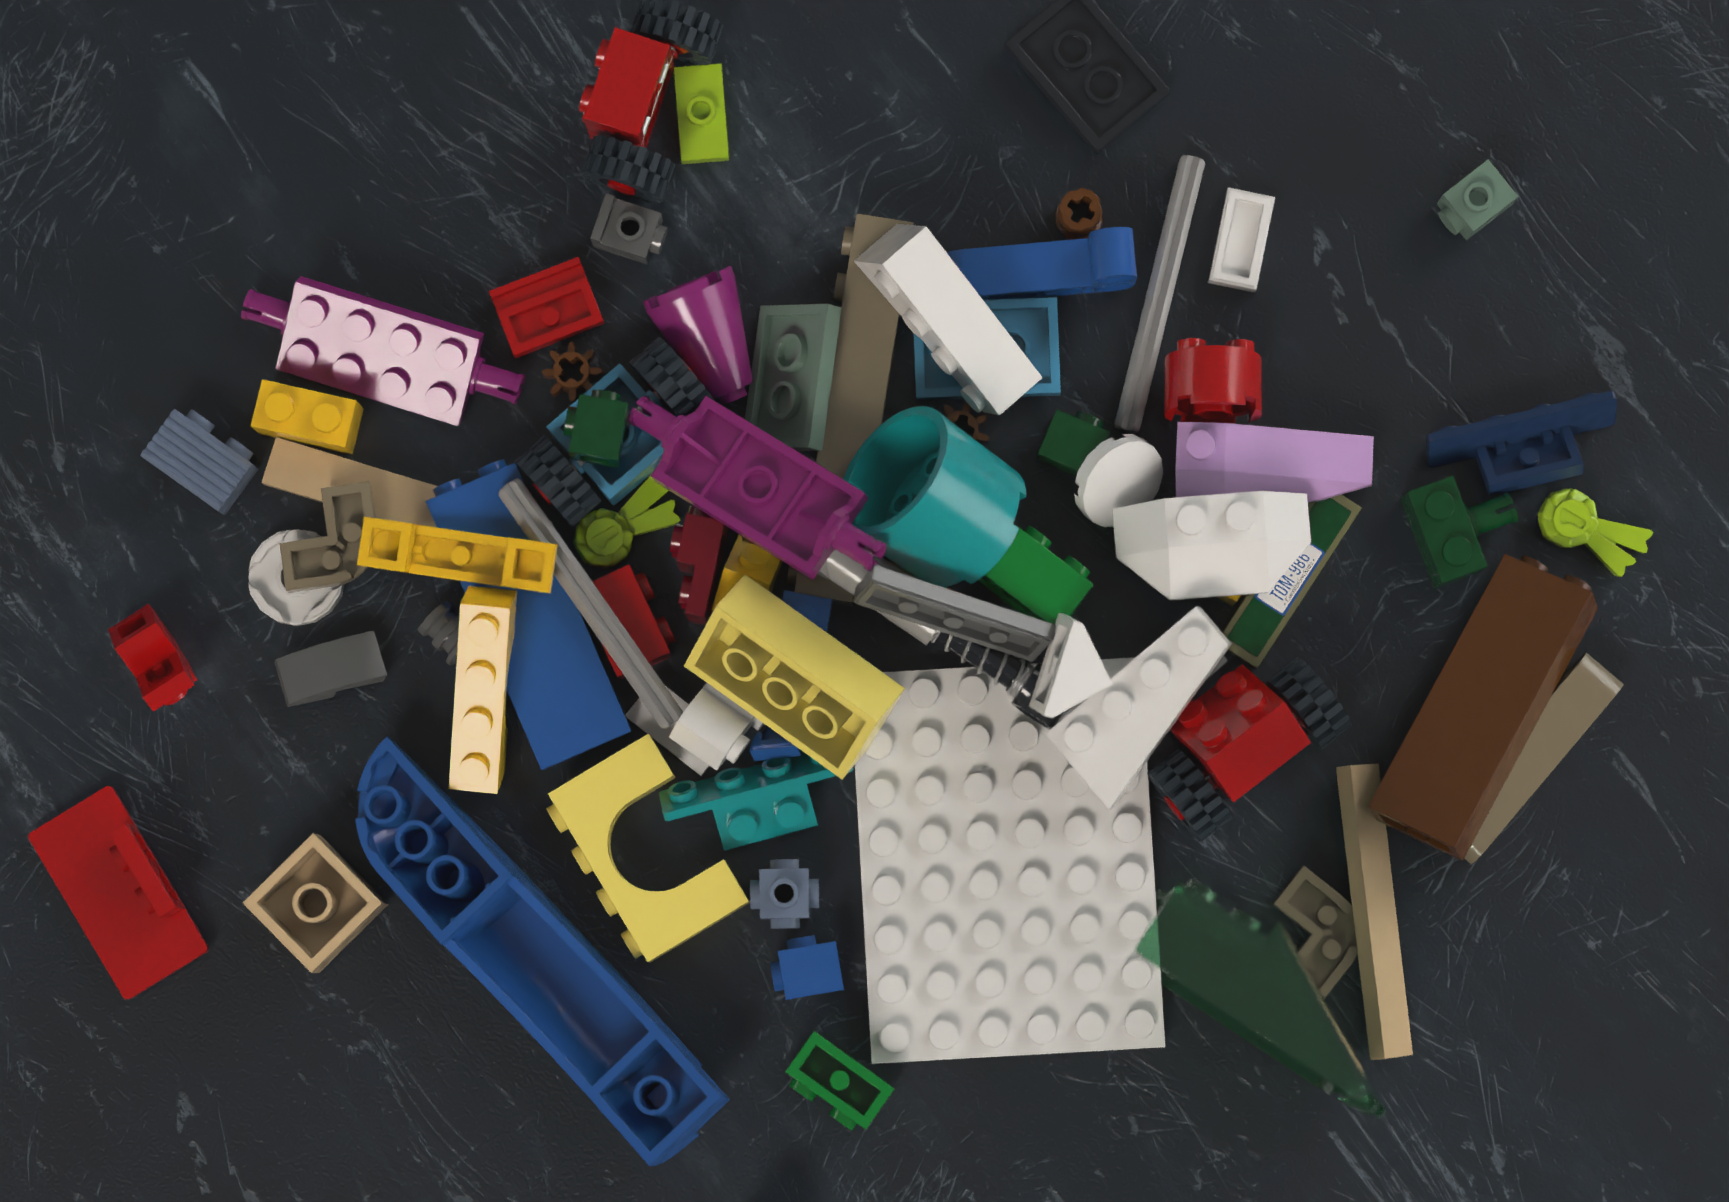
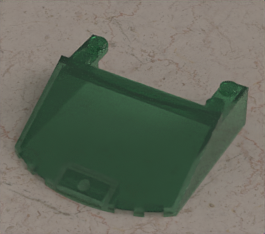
M1191 879L1187 886L1178 881L1175 886L1171 887L1168 893L1157 889V915L1135 947V952L1161 970V985L1329 1095L1331 1093L1339 1097L1338 1100L1351 1108L1355 1107L1364 1115L1380 1121L1386 1112L1385 1106L1288 933L1279 921L1260 924L1257 920L1236 907L1230 915L1213 904L1218 895L1194 879Z

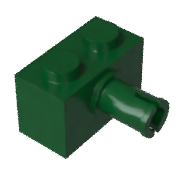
M1453 476L1409 491L1400 499L1434 589L1479 573L1488 567L1478 542L1479 535L1504 525L1518 522L1516 508L1499 514L1495 513L1513 504V500L1507 492L1502 494V496L1468 508L1463 503Z

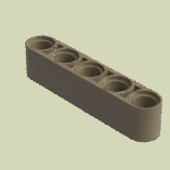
M1585 652L1557 684L1464 858L1470 864H1473L1485 852L1623 687L1624 684L1588 653Z

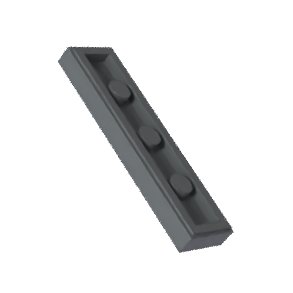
M874 565L871 571L855 587L853 602L858 605L1031 662L1054 640V624Z

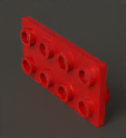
M106 786L29 833V841L124 999H132L209 951L208 944L113 787Z

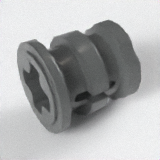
M447 600L436 607L419 626L418 632L423 637L429 635L433 639L432 645L439 652L445 650L448 653L446 662L452 666L457 663L460 614L456 615L452 611L454 606Z

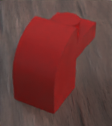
M149 603L108 629L114 649L135 676L141 695L152 711L157 710L163 705L168 706L178 702L186 695L188 689L194 686L197 677Z

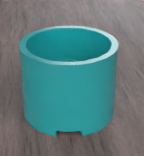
M927 406L903 410L881 424L859 448L843 478L846 482L863 491L868 497L867 502L852 522V525L876 540L884 542L886 544L884 556L911 576L943 588L963 580L973 584L997 564L1016 537L1019 528L1013 522L1016 517L1019 501L1027 497L1023 478L1015 469L937 410Z

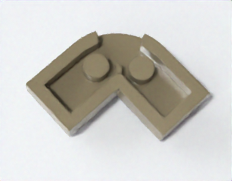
M369 481L321 488L327 536L279 543L286 592L294 593L343 585L355 580L366 571L368 567L358 566L357 560L364 517L376 518L372 486Z
M1302 866L1273 902V905L1308 932L1310 936L1280 973L1316 1002L1321 1003L1351 966L1358 954L1352 905L1341 894L1307 867Z

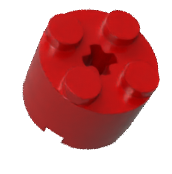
M1187 338L1177 341V350L1166 355L1164 359L1166 419L1172 421L1174 414L1181 415V422L1236 424V417L1248 414V423L1256 421L1262 416V358L1260 354L1255 352V343L1253 341L1235 339L1227 341L1225 345H1206V341L1203 339Z

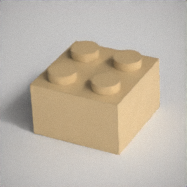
M314 833L243 902L311 973H320L389 905L321 835Z

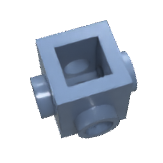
M799 859L770 860V869H759V880H750V908L760 909V919H770L771 929L800 928V919H810V908H819V879H810L808 868L799 869ZM781 884L790 885L794 891L792 900L787 903H781L775 898V890Z

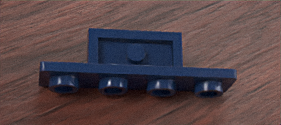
M1615 392L1587 393L1574 400L1552 405L1540 404L1530 410L1505 416L1493 415L1483 421L1459 427H1443L1437 432L1428 434L1426 437L1427 463L1430 468L1476 458L1489 496L1582 475L1584 463L1573 435L1615 424L1617 409Z

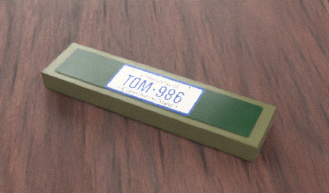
M1343 495L1308 503L1311 543L1268 593L1248 594L1222 632L1231 642V646L1227 650L1229 653L1255 670L1259 667L1362 507Z

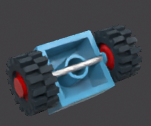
M657 337L629 361L636 374L650 390L645 392L619 363L583 394L591 396L592 390H605L621 395V402L628 403L629 414L633 407L643 413V408L638 406L636 402L641 397L646 396L658 406L663 404L676 417L679 415L687 416L695 412L705 396L714 400L694 372L660 337ZM576 400L571 405V407H577L578 400ZM566 409L546 427L552 437L569 455L572 436L563 435L567 414ZM627 421L619 468L570 460V458L567 460L545 435L520 455L515 462L532 481L533 487L550 506H553L569 525L573 527L601 502L596 493L581 477L583 473L587 475L608 501L615 506L653 473L662 459L664 449L660 440Z

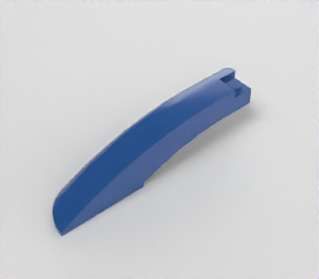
M386 736L370 756L357 789L360 792L358 818L355 819L360 843L371 865L437 941L444 945L551 1055L649 1166H657L672 1158L699 1136L697 1131L730 1100L728 1096L702 1069V1064L565 914L390 737Z

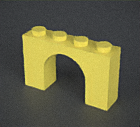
M649 733L548 793L553 804L546 809L560 833L569 829L578 846L573 848L571 852L584 874L587 875L592 871L596 874L603 888L596 891V894L609 916L612 917L619 913L628 930L621 933V936L634 958L636 959L644 955L647 962H652L749 904L750 901L724 859L682 885L666 891H647L637 888L629 883L618 871L611 853V836L618 818L630 805L676 778Z

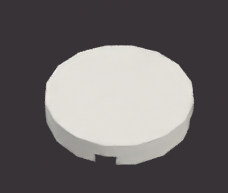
M1122 434L1126 438L1115 440L1111 437L1101 442L1087 455L1077 473L1075 483L1079 485L1078 496L1074 494L1075 504L1084 516L1093 523L1105 528L1113 527L1112 509L1152 501L1160 487L1163 476L1162 458L1153 445L1134 434Z
M299 529L277 532L263 541L251 557L248 576L250 595L259 609L277 622L294 626L315 623L331 613L342 597L345 584L294 593L286 592L279 543L321 537L315 532Z

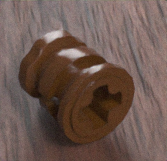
M1085 188L1069 191L1062 198L1055 213V223L1059 232L1069 240L1088 238L1090 232L1100 229L1103 221L1099 197L1093 191ZM1081 205L1086 206L1089 219L1082 218L1079 223L1072 221V210H1078Z

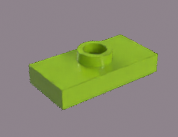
M722 64L674 67L681 163L694 164L729 161Z

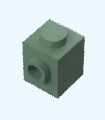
M1488 159L1442 195L1437 202L1441 209L1438 215L1451 233L1457 235L1460 232L1467 241L1508 209L1519 196Z

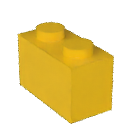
M262 379L251 427L261 435L278 437L296 443L353 455L364 409L356 400Z

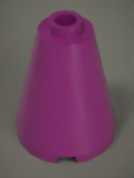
M731 265L719 271L721 279L716 270L671 288L665 294L657 297L653 296L642 301L647 314L676 355L694 372L713 399L718 397L721 405L748 395L745 386L753 382L736 277Z

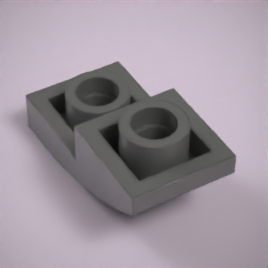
M374 631L315 645L280 657L274 662L287 707L333 698L337 691L383 682L387 676Z

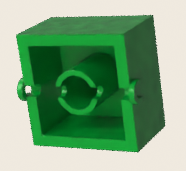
M1029 525L1025 531L1019 528L1016 537L1002 558L989 572L977 580L1018 613L1054 625L1059 613L1071 617L1094 585L1088 580L1091 572L1085 566L1069 555L1064 560H1061L1049 550V546L1052 544L1051 541Z

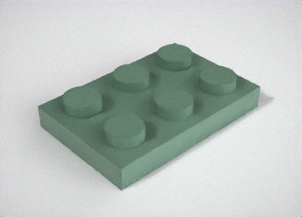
M831 304L760 306L751 370L753 382L749 385L745 420L796 451H822L842 309Z

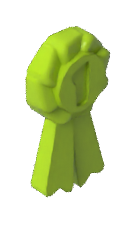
M650 475L618 513L600 508L585 515L578 521L573 538L574 548L583 562L603 569L614 567L628 557L634 536L678 524L680 518L673 512L675 500H669L651 510L649 509L669 490L656 483Z
M1572 488L1550 493L1545 498L1537 514L1541 533L1547 541L1560 548H1571L1584 544L1617 577H1622L1626 566L1634 565L1636 560L1616 546V544L1640 553H1647L1646 540L1653 535V531L1650 529L1599 519L1595 502L1584 493Z

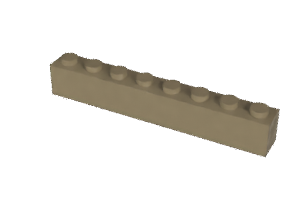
M856 214L855 226H845L841 254L849 255L850 257L847 274L838 273L833 301L842 302L823 449L822 451H817L815 462L841 479L844 478L849 464L859 448L882 424L900 314L854 260L896 224L914 225L913 222ZM789 565L787 584L795 586L794 592L832 599L833 604L852 607L854 595L830 579L817 574L814 580Z

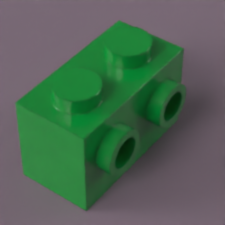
M816 1031L812 1033L785 1071L793 1077L789 1083L791 1088L811 1102H813L817 1095L833 1106L828 1114L851 1131H853L857 1124L867 1129L894 1091L893 1086Z

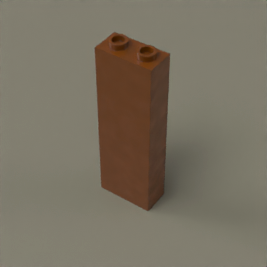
M1504 554L1368 805L1377 821L1461 861L1464 860L1598 610L1594 595L1590 591L1591 587L1586 582L1572 575H1565L1562 579L1547 572L1548 569L1545 565L1528 556H1521L1520 560Z

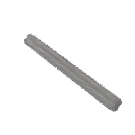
M1182 155L1178 163L1114 423L1115 428L1123 432L1138 433L1141 427L1205 167V161L1196 156Z
M517 478L504 485L498 492L499 497L528 539L558 545L554 576L659 726L668 728L678 721L683 714L682 709L524 483Z

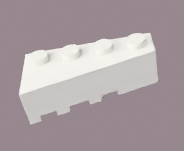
M896 224L854 260L858 267L901 315L910 330L920 337L932 351L931 355L937 365L946 374L952 375L963 387L960 390L961 395L976 412L980 413L983 411L985 413L1001 415L1043 378L926 226Z
M1195 607L1111 678L1113 684L1087 698L1045 734L1108 810L1115 807L1133 779L1141 771L1190 700L1195 696L1229 649L1231 642L1201 607Z

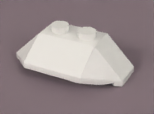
M1253 491L1164 498L1112 509L1116 559L1125 566H1128L1170 601L1268 593L1311 543L1307 494Z

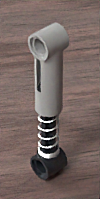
M835 550L831 553L818 574L826 579H830L854 595L855 587L869 571L843 553ZM873 555V560L878 562L877 566L909 576L883 557L879 559ZM879 612L923 644L927 645L929 641L932 643L938 641L945 646V652L951 650L959 655L961 663L968 661L978 668V674L984 672L993 678L994 685L1002 684L1006 687L1007 694L1014 698L1012 705L1045 728L1051 730L1064 713L1062 712L1054 718H1050L1029 707L1042 663L1038 662L1034 667L1031 663L1027 664L1025 659L1017 660L1007 653Z

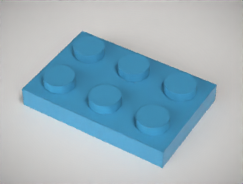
M1057 297L983 300L1043 377L1021 397L1059 396L1061 394ZM914 334L916 401L964 399L960 393L963 387L952 375L946 374L937 365L931 355L932 351L920 337Z

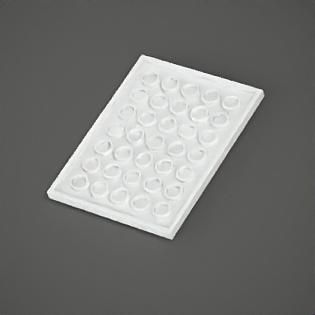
M1135 658L1102 659L1101 661L1111 679ZM965 667L883 672L904 687L905 690L870 747L855 764L872 1064L1165 1047L1147 762L1128 786L1115 807L1108 810L1045 735L1049 729L1035 722L1012 705L1014 698L1007 694L1006 687L1000 683L994 685L993 678L984 672L982 674L977 673L978 668ZM1082 702L1064 711V713L1062 714V716L1056 724H1058L1062 719H1064Z

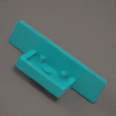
M803 752L801 756L765 760L762 764L744 769L728 768L722 770L714 777L696 782L690 780L680 781L670 786L669 789L659 792L665 821L713 810L725 851L818 826L807 784L836 775Z

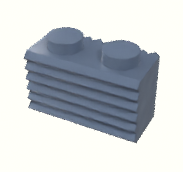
M174 409L140 456L225 516L259 470L249 462L254 453L232 437L224 444L212 436L210 432L215 425L191 409L184 416Z

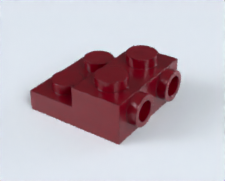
M695 506L689 507L684 525L675 524L670 552L672 553V558H677L676 562L680 571L693 574V577L684 575L679 596L681 609H686L685 614L689 622L706 625L711 616L728 530L726 525Z

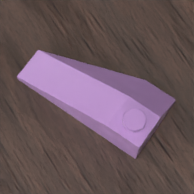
M1178 422L1176 497L1274 491L1307 494V501L1309 503L1372 486L1374 436L1231 423Z

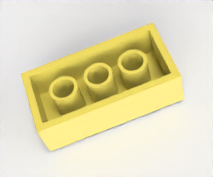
M746 574L715 607L684 664V667L842 780L870 747L905 690L900 684Z

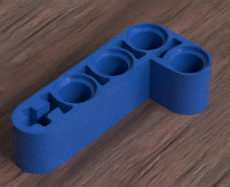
M1110 227L1094 230L1085 239L971 248L947 252L983 300L1041 298L1118 291L1133 287L1137 280L1133 229L1129 227Z

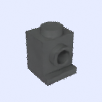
M606 193L590 239L594 248L648 265L652 253L658 255L661 253L668 227L662 226L663 218L660 212L617 199L615 196ZM630 220L636 221L640 225L639 231L632 236L625 235L622 232L623 224Z

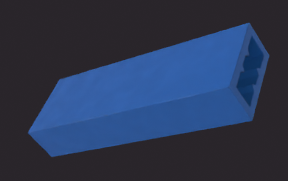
M501 459L477 470L480 478L462 485L459 478L446 482L434 488L435 497L426 501L437 528L529 540L498 493L504 485L517 478L528 489L516 463L507 466L505 460ZM554 574L551 593L460 581L464 592H466L468 586L517 590L515 630L508 669L507 692L541 770L550 768L633 732L585 619Z

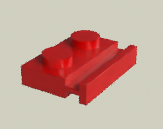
M579 257L489 291L515 359L605 324Z

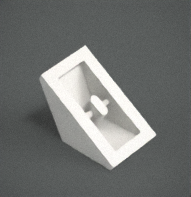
M1062 613L1058 614L1055 623L1054 640L1048 645L1029 707L1050 718H1054L1113 684L1083 623Z

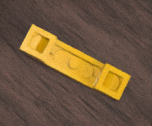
M364 517L357 565L551 593L558 545Z

